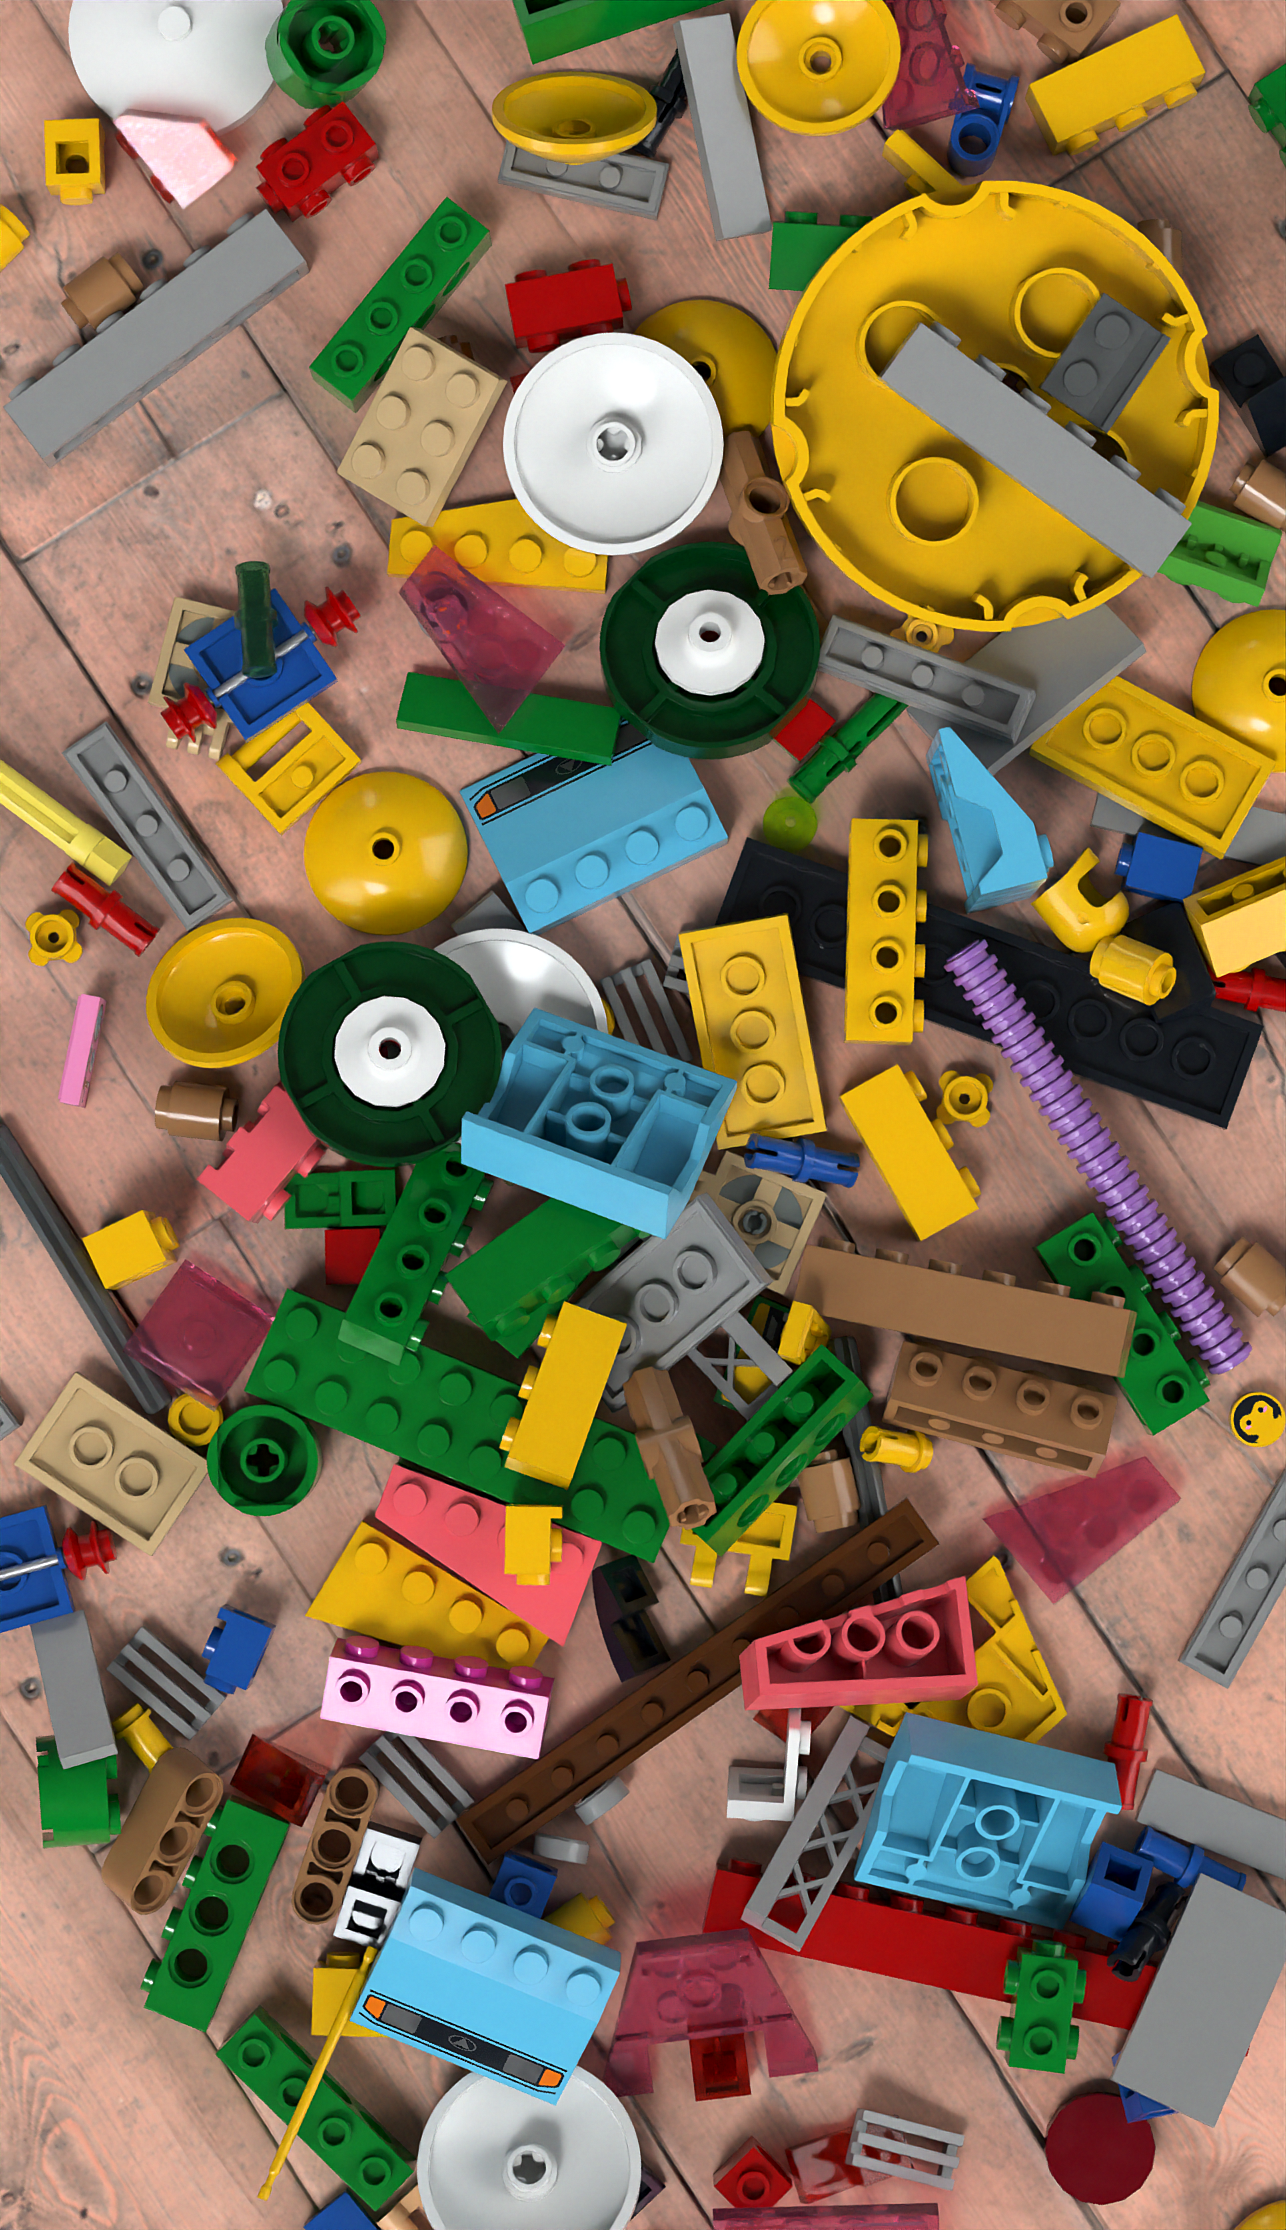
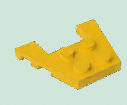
M991 1555L966 1578L969 1603L994 1629V1632L974 1650L978 1685L961 1700L917 1702L911 1708L905 1703L840 1706L892 1737L896 1736L906 1712L1033 1744H1036L1067 1715L1018 1601L1005 1576L1002 1565L994 1555Z

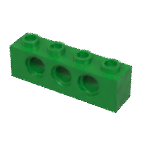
M446 197L309 366L313 380L354 413H357L385 378L409 328L415 327L424 330L492 246L490 230Z
M821 1344L703 1468L714 1495L717 1512L711 1515L704 1525L692 1528V1530L721 1557L874 1396L865 1384L824 1345Z
M233 1794L227 1799L225 1806L218 1804L203 1832L204 1835L212 1838L204 1858L194 1855L182 1883V1886L191 1889L183 1910L175 1906L172 1908L162 1932L161 1938L170 1941L162 1961L155 1958L151 1960L140 1989L149 1993L143 2008L206 2033L226 1988L293 1818ZM227 1845H238L244 1848L249 1856L248 1869L240 1873L226 1870L220 1860L222 1848ZM213 1896L223 1900L228 1908V1919L221 1924L206 1922L199 1910L202 1899ZM192 1948L202 1952L207 1960V1971L199 1976L186 1974L179 1965V1954L181 1951Z
M261 2005L221 2044L215 2054L287 2126L289 2125L317 2060ZM325 2069L297 2135L376 2212L415 2171L417 2159Z

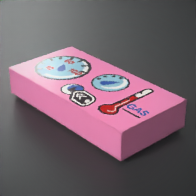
M86 994L78 996L58 1095L61 1103L82 1108L86 1106L107 1002L101 997Z

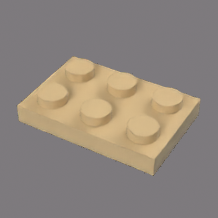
M410 327L336 473L423 526L433 527L508 381L423 330Z
M79 1372L74 1373L14 1463V1465L149 1556L154 1555L208 1474L207 1458L176 1439L173 1435Z

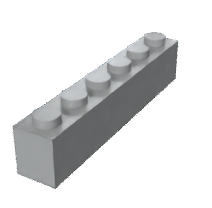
M264 209L256 216L253 212H249L237 219L227 230L229 237L213 249L209 245H205L196 250L183 263V266L186 268L169 282L166 278H162L151 284L140 295L142 302L127 314L118 311L110 315L97 327L96 332L99 334L82 348L79 344L68 347L54 359L52 364L55 368L39 380L35 377H30L11 391L9 394L11 401L3 407L49 468L53 467L309 273L306 260L267 209Z
M935 320L929 328L921 322L916 323L877 379L1144 577L1153 578L1192 524L1181 515L1186 506L1160 487L1153 495L1136 481L1140 477L1141 472L1118 455L1114 454L1110 461H1107L1091 449L1097 440L1072 421H1069L1065 428L1060 426L1047 416L1052 407L1029 389L1024 388L1020 394L1014 392L1001 382L1007 373L988 358L979 354L975 361L971 360L956 348L962 340L945 326Z

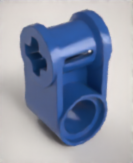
M967 63L954 109L956 115L947 146L948 162L957 173L963 176L975 177L985 173L991 167L995 159L1003 127L1008 122L1019 76L1011 75L1009 79L976 71L974 64ZM967 136H976L986 144L987 150L977 155L969 154L960 147L959 141Z

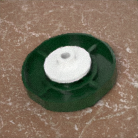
M697 542L680 545L651 557L612 596L606 608L600 631L601 674L609 699L616 711L656 747L672 754L695 759L715 760L736 757L769 744L807 705L813 693L819 669V627L812 605L799 585L793 587L787 593L768 595L766 590L759 589L745 547L723 542Z
M387 941L363 944L313 971L293 995L283 1017L278 1039V1067L282 1086L309 1133L331 1151L347 1159L372 1166L398 1167L418 1164L461 1140L463 1116L467 1111L478 1115L483 1105L490 1103L496 1090L501 1070L502 1045L499 1025L471 975L448 957L432 949L406 942ZM392 1045L398 1048L400 1054L394 1059H386L381 1056V1049Z

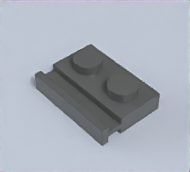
M1101 293L1038 388L1098 427L1104 433H1108L1171 338L1153 328L1148 322L1107 294Z

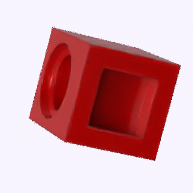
M753 2136L713 2174L714 2187L752 2226L793 2187L791 2174Z

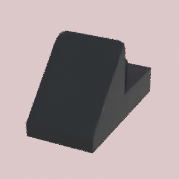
M1257 334L1211 362L1209 368L1267 459L1286 447V376H1283Z

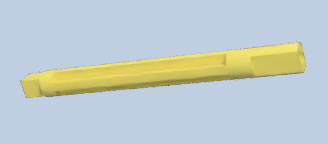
M0 759V803L110 887L125 871L132 856Z

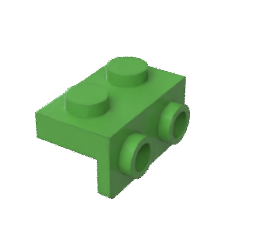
M1197 501L1195 508L1188 518V521L1192 523L1157 572L1166 575L1167 578L1177 584H1193L1216 592L1220 597L1229 602L1247 603L1258 607L1266 588L1271 563L1281 541L1282 531L1273 526Z

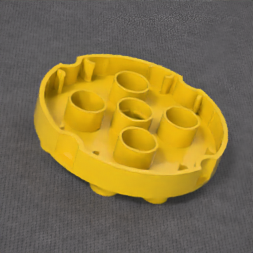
M981 181L977 184L949 187L921 194L894 206L867 222L848 237L823 262L806 285L787 322L774 364L770 394V424L774 453L790 502L807 533L823 554L846 577L870 595L899 611L927 622L955 629L980 632L1011 631L1012 628L1035 625L1060 617L1070 619L1099 606L1121 593L1140 578L1142 574L880 382L877 377L916 323L921 322L929 328L935 320L962 340L956 348L971 360L975 361L979 354L985 356L1007 373L1003 379H1006L1011 374L1018 380L1015 387L1020 393L1024 388H1027L1046 401L1052 407L1047 416L1060 426L1065 428L1068 422L1072 421L1093 436L1097 441L1091 449L1107 461H1110L1113 455L1116 454L1141 472L1140 477L1136 481L1153 495L1160 487L1182 502L1186 508L1181 515L1188 520L1207 480L1215 451L1219 423V391L1210 386L1208 362L1202 342L1208 331L1198 306L1182 278L1167 258L1141 232L1123 218L1093 201L1071 192L1042 184L1019 181ZM1101 293L1107 294L1148 322L1153 328L1171 338L1108 433H1104L1098 427L1038 388Z

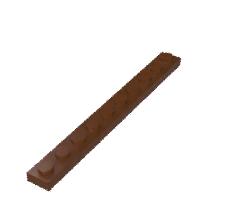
M906 1497L457 1817L456 1821L489 1865L742 1685L739 1655L754 1640L821 1619L824 1621L839 1616L939 1545V1541Z

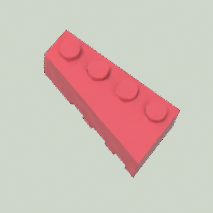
M387 1046L383 1047L380 1051L381 1056L388 1059ZM281 1081L263 1099L257 1110L260 1115L254 1123L248 1121L226 1143L227 1147L222 1154L225 1159L217 1169L208 1165L196 1179L247 1221L257 1224L263 1216L272 1221L280 1213L292 1196L284 1190L287 1184L298 1173L307 1178L326 1154L320 1148L321 1143L309 1133Z
M399 1462L395 1463L375 1517L563 1647L602 1542L552 1521V1528L562 1529V1562H551L550 1585L516 1584V1574H504L505 1516L508 1503Z
M965 1576L946 1581L942 1585L929 1589H919L906 1593L896 1599L880 1604L867 1605L850 1610L846 1614L824 1621L821 1619L754 1640L739 1655L745 1711L961 1700L978 1685Z

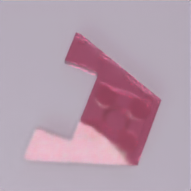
M748 1928L636 1942L602 2082L616 2097L654 2093L648 2045L763 2031L769 2078L818 2072L819 2070L816 2051Z

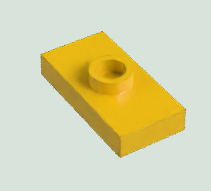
M897 129L884 143L882 157L907 179L904 182V186L913 197L949 187L962 186L902 129Z
M793 1301L788 1320L782 1330L778 1355L794 1372L821 1344L827 1348V1343L832 1334L830 1326L812 1305Z

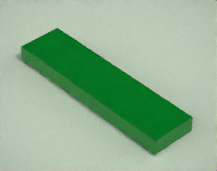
M408 672L396 724L397 729L612 766L623 717L614 707Z

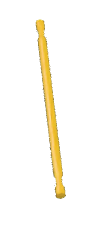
M368 1946L364 1953L363 1963L353 1978L269 2168L266 2182L261 2186L257 2195L258 2198L267 2201L271 2194L272 2184L282 2169L366 1979L368 1967L378 1952L377 1949Z

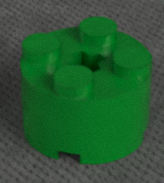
M291 0L273 23L265 40L266 58L270 73L282 91L305 109L321 108L325 105L335 107L342 101L346 103L354 98L377 73L384 55L386 29L379 11L370 0ZM330 42L334 51L331 52L329 49L323 50L319 43L323 45Z
M276 1404L253 1405L233 1413L218 1427L210 1441L207 1452V1470L210 1481L216 1491L232 1507L242 1513L253 1516H272L297 1506L313 1491L319 1480L323 1464L322 1447L319 1437L307 1418ZM262 1444H267L270 1453L278 1454L279 1464L270 1467L269 1475H264L262 1467L260 1465H253L251 1460L252 1455L261 1452Z
M55 1736L36 1737L37 1752L48 1751V1755L37 1756L42 1830L53 1829V1832L42 1833L43 1849L110 1843V1835L121 1834L118 1793L107 1794V1779H118L116 1754L63 1769L59 1759Z

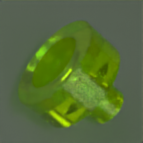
M788 796L777 799L767 808L762 822L764 837L771 846L789 853L805 849L812 842L817 831L815 811L806 801L798 797ZM791 819L795 822V825L789 827L785 821Z

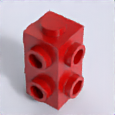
M344 101L333 109L329 105L319 108L305 120L303 124L306 128L289 142L285 137L275 141L260 155L262 162L255 167L262 183L256 187V190L274 214L283 209L292 222L302 215L309 219L328 206L332 200L330 197L332 192L346 182L349 186L356 185L375 169L373 162L379 158L376 143Z
M588 259L572 263L568 266L569 272L547 276L546 270H531L517 274L514 277L515 282L505 284L516 348L528 347L529 353H544L560 347L561 340L598 333H612L614 330L624 328L622 312L632 310L626 278L616 279L613 263L601 265L598 259Z

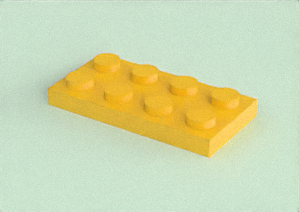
M1119 676L1113 678L1036 740L1029 752V755L1191 844L1203 848L1204 851L1221 860L1276 765V761Z
M788 913L679 932V942L703 1069L737 1081L736 1092L716 1136L718 1150L744 1146L753 1133L776 1139H784L827 1131Z

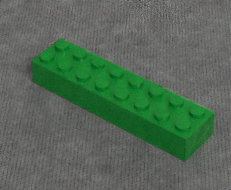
M287 1288L246 1384L245 1392L511 1504L563 1505V1517L552 1518V1521L654 1564L669 1529L670 1522L655 1480H649L634 1432L594 1416L568 1490L505 1468L509 1451L499 1447L510 1416L519 1420L523 1416L528 1400L518 1396L522 1385L422 1343L417 1352L406 1349L399 1366L338 1339L346 1311L294 1289Z

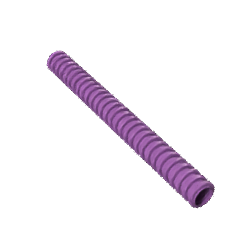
M977 939L950 956L946 960L947 963L944 965V968L947 972L953 970L957 976L953 982L956 986L963 985L966 991L963 993V997L966 1001L972 999L975 1004L972 1011L975 1015L982 1014L985 1020L982 1022L984 1029H992L994 1035L991 1039L994 1044L1001 1043L1004 1049L1001 1051L1003 1058L1010 1057L1013 1061V1064L1010 1066L1013 1073L1020 1072L1022 1075L1020 1084L1022 1087L1029 1086L1032 1090L1029 1094L1032 1102L1039 1101L1041 1107L1038 1109L1041 1116L1048 1115L1051 1119L1048 1123L1051 1131L1057 1129L1060 1133V1136L1057 1138L1060 1145L1067 1144L1070 1148L1067 1151L1068 1157L1070 1159L1076 1158L1079 1162L1076 1166L1079 1174L1086 1173L1089 1177L1085 1182L1089 1188L1095 1187L1098 1191L1095 1195L1096 1200L1099 1203H1106L1107 1207L1104 1210L1106 1215L1116 1218L1117 1221L1114 1223V1227L1117 1231L1123 1230L1126 1236L1123 1238V1241L1127 1246L1133 1244L1135 1247L1133 1256L1136 1260L1142 1259L1145 1264L1142 1266V1270L1145 1274L1152 1273L1154 1279L1151 1281L1155 1289L1161 1288L1163 1290L1161 1299L1164 1303L1171 1302L1173 1305L1170 1310L1173 1317L1180 1316L1182 1322L1179 1324L1183 1332L1190 1331L1192 1334L1189 1341L1192 1346L1199 1345L1201 1348L1198 1353L1201 1360H1209V1372L1212 1375H1219L1234 1368L1250 1355L1252 1346L1249 1342L1241 1341L1240 1338L1243 1333L1239 1327L1233 1328L1231 1326L1234 1320L1230 1313L1224 1314L1221 1309L1224 1307L1221 1299L1214 1300L1212 1297L1215 1292L1211 1284L1205 1285L1203 1283L1205 1275L1202 1270L1195 1271L1193 1268L1196 1261L1193 1256L1186 1257L1184 1251L1187 1249L1184 1242L1177 1243L1174 1239L1177 1235L1174 1227H1166L1165 1223L1168 1218L1165 1213L1158 1214L1155 1210L1158 1207L1157 1201L1154 1198L1150 1200L1147 1198L1146 1194L1149 1192V1189L1145 1184H1138L1136 1180L1140 1176L1136 1170L1130 1171L1127 1165L1130 1163V1160L1126 1155H1119L1118 1150L1121 1148L1119 1143L1109 1140L1108 1137L1111 1131L1108 1127L1102 1128L1099 1122L1102 1120L1098 1112L1092 1114L1089 1108L1092 1106V1102L1089 1098L1083 1099L1080 1093L1083 1091L1079 1083L1073 1085L1070 1079L1073 1077V1073L1070 1069L1064 1071L1061 1064L1064 1062L1062 1056H1054L1051 1050L1055 1046L1051 1040L1045 1042L1042 1035L1045 1033L1043 1027H1035L1032 1021L1036 1017L1032 1011L1026 1013L1023 1006L1026 1004L1024 998L1020 997L1017 999L1013 992L1017 988L1014 983L1007 984L1004 977L1007 976L1005 969L1001 968L998 970L994 963L998 959L995 954L988 955L985 949L988 947L986 940L979 941Z

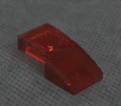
M890 2115L892 2117L899 2118L898 2115ZM868 2123L866 2133L907 2144L904 2132ZM853 2126L784 2149L800 2203L804 2204L816 2202L855 2186L867 2187L894 2176L845 2164ZM867 2145L862 2146V2156L915 2169L909 2156Z

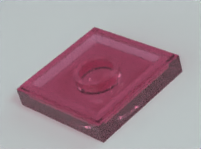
M185 1259L125 1344L123 1352L215 1412L267 1337L274 1317Z

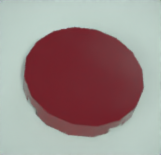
M1088 2092L1075 2095L1057 2109L1047 2125L1044 2151L1048 2169L1062 2190L1081 2202L1106 2205L1123 2201L1143 2186L1153 2169L1156 2146L1151 2126L1147 2120L1127 2123L1122 2099L1119 2094Z

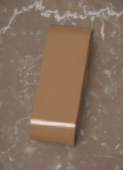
M176 1747L168 1750L156 1762L101 1870L104 1884L133 1911L140 1915L156 1912L169 1899L215 1812L224 1791L221 1777L188 1749Z
M352 1763L343 1766L334 1774L327 1786L292 1891L291 1903L293 1910L299 1919L308 1924L319 1925L327 1923L335 1917L344 1901L365 1833L379 1796L380 1785L378 1779L363 1764ZM349 1776L362 1779L368 1788L367 1800L358 1805H351L343 1801L338 1791L339 1783L342 1779ZM332 1829L344 1832L351 1843L350 1852L339 1858L326 1854L321 1845L323 1833ZM317 1882L328 1886L333 1895L332 1905L324 1910H314L309 1907L303 1896L304 1888L307 1885Z

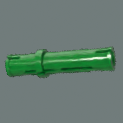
M875 692L832 736L826 734L818 742L820 748L793 775L787 778V782L801 798L812 804L824 789L843 771L849 773L857 765L855 759L909 705Z

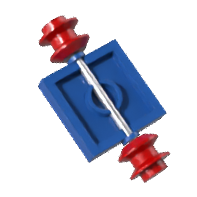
M327 586L325 587L326 601L316 606L306 600L304 602V617L309 623L308 626L305 622L299 624L278 591L274 588L184 649L185 653L208 687L204 689L207 695H204L199 686L185 682L183 683L185 696L177 702L166 696L163 697L169 707L160 712V714L177 739L180 740L188 734L193 743H195L196 728L206 724L216 729L217 713L212 707L214 703L216 708L220 706L224 708L248 743L337 683L336 676L313 643L317 641L314 636L316 634L322 643L336 648L338 646L336 634L339 631L347 628L354 633H358L353 622L359 619L361 615L345 591L342 589L334 595Z
M47 1505L0 1518V1633L75 1612L64 1569L69 1568L70 1572L81 1581L86 1579L87 1568L96 1565L105 1574H109V1562L117 1560L116 1549L109 1528L100 1530L96 1521L93 1520L91 1521L89 1533L78 1536L71 1527H68L62 1540L63 1547H58Z

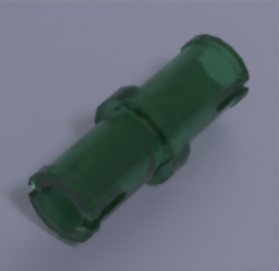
M261 561L243 562L235 566L239 610L234 613V627L240 630L242 673L244 676L251 678L269 677L277 673L273 629L279 623L278 612L272 608L270 565Z

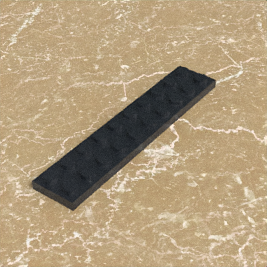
M747 837L715 926L788 913L799 975L845 991L848 874ZM927 903L926 922H916L915 944H925L924 978L914 977V999L924 1000V1021L1004 1049L1001 1043H993L991 1039L994 1035L992 1029L985 1030L982 1026V1022L985 1020L982 1014L975 1015L972 1011V1008L975 1006L972 999L966 1001L963 997V993L966 991L963 985L956 986L953 982L954 978L957 977L953 970L947 972L944 968V965L947 963L946 960L950 956L977 939L979 941L985 939L988 943V947L985 949L988 955L995 954L998 959L994 963L998 970L1004 968L1007 972V976L1004 977L1007 984L1014 983L1017 989L1013 992L1017 999L1023 997L1026 1001V1004L1023 1006L1026 1013L1032 1011L1036 1018L1032 1021L1035 1027L1042 1026L1045 1030V1033L1042 1035L1045 1042L1051 1040L1055 1047L1051 1050L1054 1056L1061 1055L1064 1059V1062L1061 1064L1064 1071L1070 1069L1073 1075L1219 1129H1227L1264 1028L1263 1025L1211 1006L1208 1012L1156 1024L1149 1005L1102 987L1099 979L1090 974V962Z

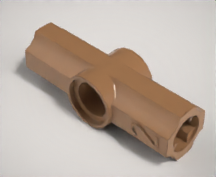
M749 431L732 432L728 437L724 438L723 462L719 475L732 511L728 521L729 532L733 539L745 547L759 589L766 590L768 595L787 593L793 587L803 584L808 574L786 515L790 504L789 495L785 487L773 479L758 437L752 436Z
M651 1366L635 1371L632 1377L623 1383L622 1386L632 1421L634 1420L638 1431L635 1432V1437L649 1480H655L671 1527L679 1526L688 1530L704 1525L706 1520L717 1511L714 1495L701 1466L703 1458L689 1415L683 1416L667 1370H657Z

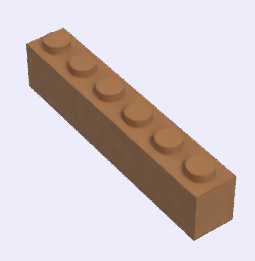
M823 1237L821 1247L805 1245L794 1301L812 1305L820 1316L1120 1378L1125 1376L1137 1312L1123 1309L1125 1298L1092 1292L1090 1302L1069 1298L1071 1287L1044 1281L1037 1282L1036 1291L1015 1287L1017 1276L990 1270L983 1271L982 1280L961 1276L963 1265L930 1259L928 1269L907 1265L909 1254L876 1248L875 1258L854 1254L855 1243Z

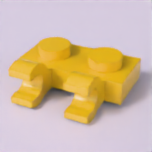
M773 1502L727 1550L728 1552L750 1555L744 1594L767 1597L772 1559L789 1561L798 1506ZM682 1527L679 1544L696 1546L690 1585L712 1588L717 1553L692 1529L686 1530Z

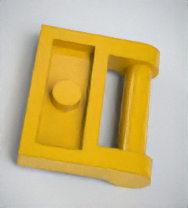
M307 702L248 743L246 742L232 756L227 752L215 764L282 836L354 771L362 761ZM302 721L311 732L260 779L254 782L246 771Z

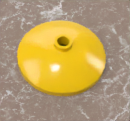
M757 0L745 17L737 42L738 72L745 93L751 103L766 119L776 126L805 136L835 135L855 128L865 122L887 100L896 83L900 69V37L893 15L883 0ZM821 56L829 58L831 65L826 71L817 72L812 69V62L816 58Z
M581 71L554 72L519 80L500 91L492 104V121L497 131L516 147L546 160L569 165H580L609 158L637 145L653 130L657 121V105L653 96L647 90L620 77Z
M688 300L669 305L657 311L635 330L633 335L657 341L681 355L693 367L701 365L710 371V377L705 383L716 402L720 414L723 438L728 437L732 432L749 431L752 436L758 438L764 433L770 424V394L777 354L764 330L751 317L721 302Z
M1269 609L1251 612L1230 621L1208 641L1200 653L1193 671L1191 702L1196 719L1276 761L1272 771L1275 774L1286 773V694L1282 696L1274 695L1269 689V681L1273 677H1280L1286 681V610Z
M383 771L363 774L350 779L334 789L315 811L309 823L304 842V865L307 878L320 903L332 916L346 926L373 935L390 936L409 933L424 927L438 918L457 896L463 884L468 864V845L465 830L452 804L429 783L417 777L399 772ZM381 840H388L394 845L393 855L385 860L378 859L374 856L373 852L374 846Z
M228 918L203 925L176 942L155 968L146 995V1014L149 1026L163 1048L173 1057L184 1063L203 1068H222L248 1061L262 1054L278 1041L286 1009L293 995L306 979L302 959L290 939L279 929L266 922L251 918ZM243 1007L239 1012L233 1014L236 1009Z

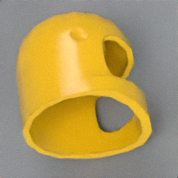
M1089 847L1083 850L1073 866L1056 884L1031 903L1059 940L1069 949L1081 953L1094 951L1097 944L1105 936L1115 937L1125 926L1129 916V905L1122 891L1111 898H1106L1096 890L1089 880V871L1101 862Z

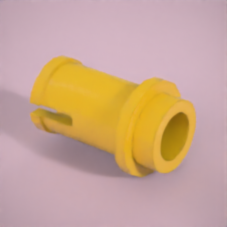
M869 1426L862 1434L860 1451L865 1452L862 1458L866 1461L898 1465L906 1473H916L927 1468L933 1457V1444L922 1432L908 1430L906 1433L881 1429L878 1426Z
M137 1702L112 1722V1725L117 1730L114 1736L117 1740L123 1737L148 1768V1772L151 1773L159 1758L168 1750L174 1748L150 1719L149 1715L152 1713L150 1708L143 1710Z

